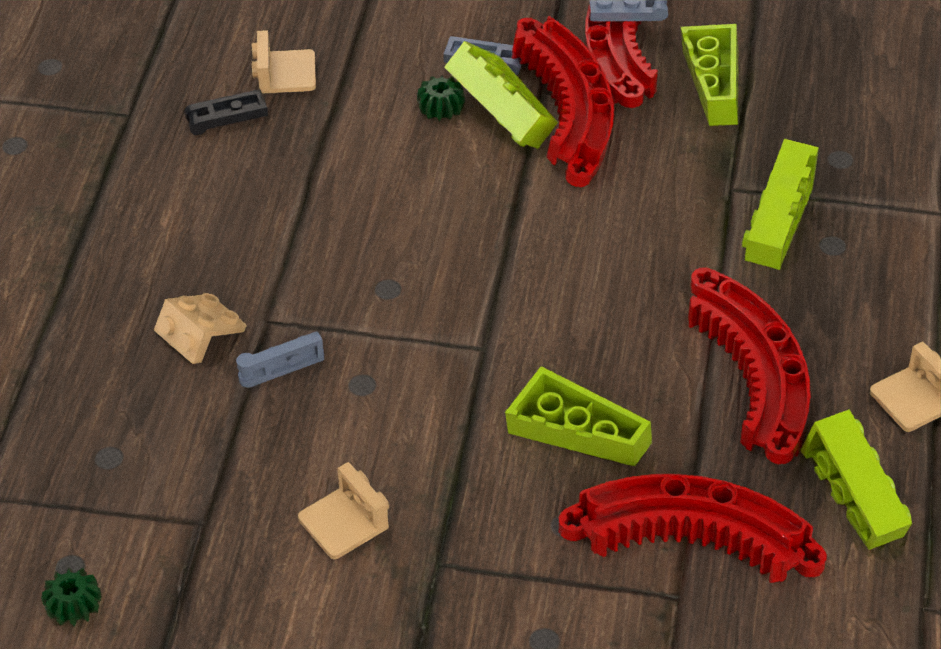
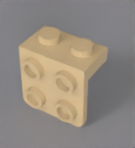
M268 30L257 31V43H252L253 60L257 59V61H252L253 78H258L259 89H261L262 94L314 90L316 88L315 52L311 49L270 51Z
M203 293L196 296H180L178 298L165 299L154 331L192 364L202 363L212 336L241 333L245 331L247 325L239 319L237 313L221 304L215 295Z
M923 341L913 346L908 368L873 384L870 388V395L906 432H911L941 417V358L937 352L932 351Z
M349 462L337 468L339 489L303 509L298 514V520L331 559H339L389 528L387 511L389 503L386 497L380 491L376 493L370 486L366 475L361 470L356 471Z

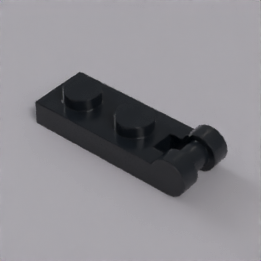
M261 89L188 105L184 110L187 121H189L191 133L193 135H202L207 129L268 116V110Z

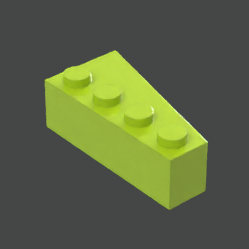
M737 24L681 27L683 54L709 126L738 125Z
M464 41L444 68L497 119L501 126L512 134L511 138L520 146L525 147L529 145L538 149L558 124L557 120L500 56Z
M788 139L783 140L767 187L762 192L758 210L755 209L751 220L752 228L751 230H746L743 237L742 247L746 248L745 261L780 270L813 190L819 147Z
M542 366L505 412L508 434L634 467L652 444L650 421Z
M850 409L814 422L800 451L806 459L810 457L814 459L818 465L814 471L820 480L828 479L832 489L831 496L837 505L845 504L847 507V519L868 550L904 537L912 525L910 511L905 504L900 502L891 477L884 473L877 451L868 444L861 422L854 418Z

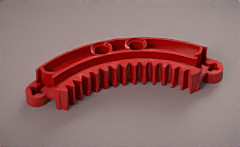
M589 4L585 21V46L595 56L608 79L613 96V104L619 102L626 108L639 107L643 104L644 94L649 99L654 97L657 91L658 70H651V63H646V57L641 56L642 51L638 50L636 31H638V24H641L642 21H590Z
M548 16L544 24L532 18H522L516 25L511 58L516 59L520 57V64L529 63L528 70H536L535 76L542 77V84H548L547 90L552 91L551 97L555 99V106H558L559 126L555 131V136L552 135L546 158L555 166L560 159L568 163L565 179L570 185L575 187L587 186L598 172L604 160L613 127L614 104L608 79L601 65L585 44L554 18ZM582 166L585 168L584 172H580Z
M706 267L696 269L691 275L690 288L691 292L697 297L692 296L690 299L689 327L692 328L699 325L700 333L709 331V339L718 337L717 345H725V352L732 353V360L738 361V369L743 370L742 376L747 379L746 387L749 388L750 408L747 412L746 420L742 423L740 443L749 451H752L755 445L765 449V456L769 461L775 464H786L794 456L798 457L806 432L811 397L808 368L800 345L780 315L749 288L713 269Z
M650 474L605 482L581 491L579 503L564 509L559 515V533L564 539L578 541L588 537L591 541V550L594 554L597 553L602 557H606L607 548L617 552L618 543L629 548L630 540L632 539L638 545H642L643 537H647L651 543H654L656 536H660L664 542H667L670 535H673L676 542L679 543L684 536H687L690 544H693L697 538H700L702 546L705 547L710 541L714 542L715 550H719L722 546H727L728 555L739 551V560L742 561L750 557L749 566L754 567L760 564L759 573L761 575L770 572V583L786 580L787 571L792 568L802 576L817 577L824 572L826 566V551L812 538L813 526L784 505L749 488L703 476Z

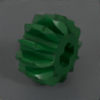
M442 74L440 78L431 76L429 81H422L417 92V102L422 114H427L428 119L436 117L440 122L442 118L446 117L451 120L453 115H460V111L465 103V94L460 82H455L454 77L446 79Z
M68 567L65 574L55 571L54 580L45 581V591L42 592L41 599L45 606L46 614L50 619L56 618L60 626L69 620L75 627L77 620L83 619L88 622L90 618L89 613H98V602L102 598L101 590L98 588L97 579L94 575H87L83 568L76 573H73L70 567Z

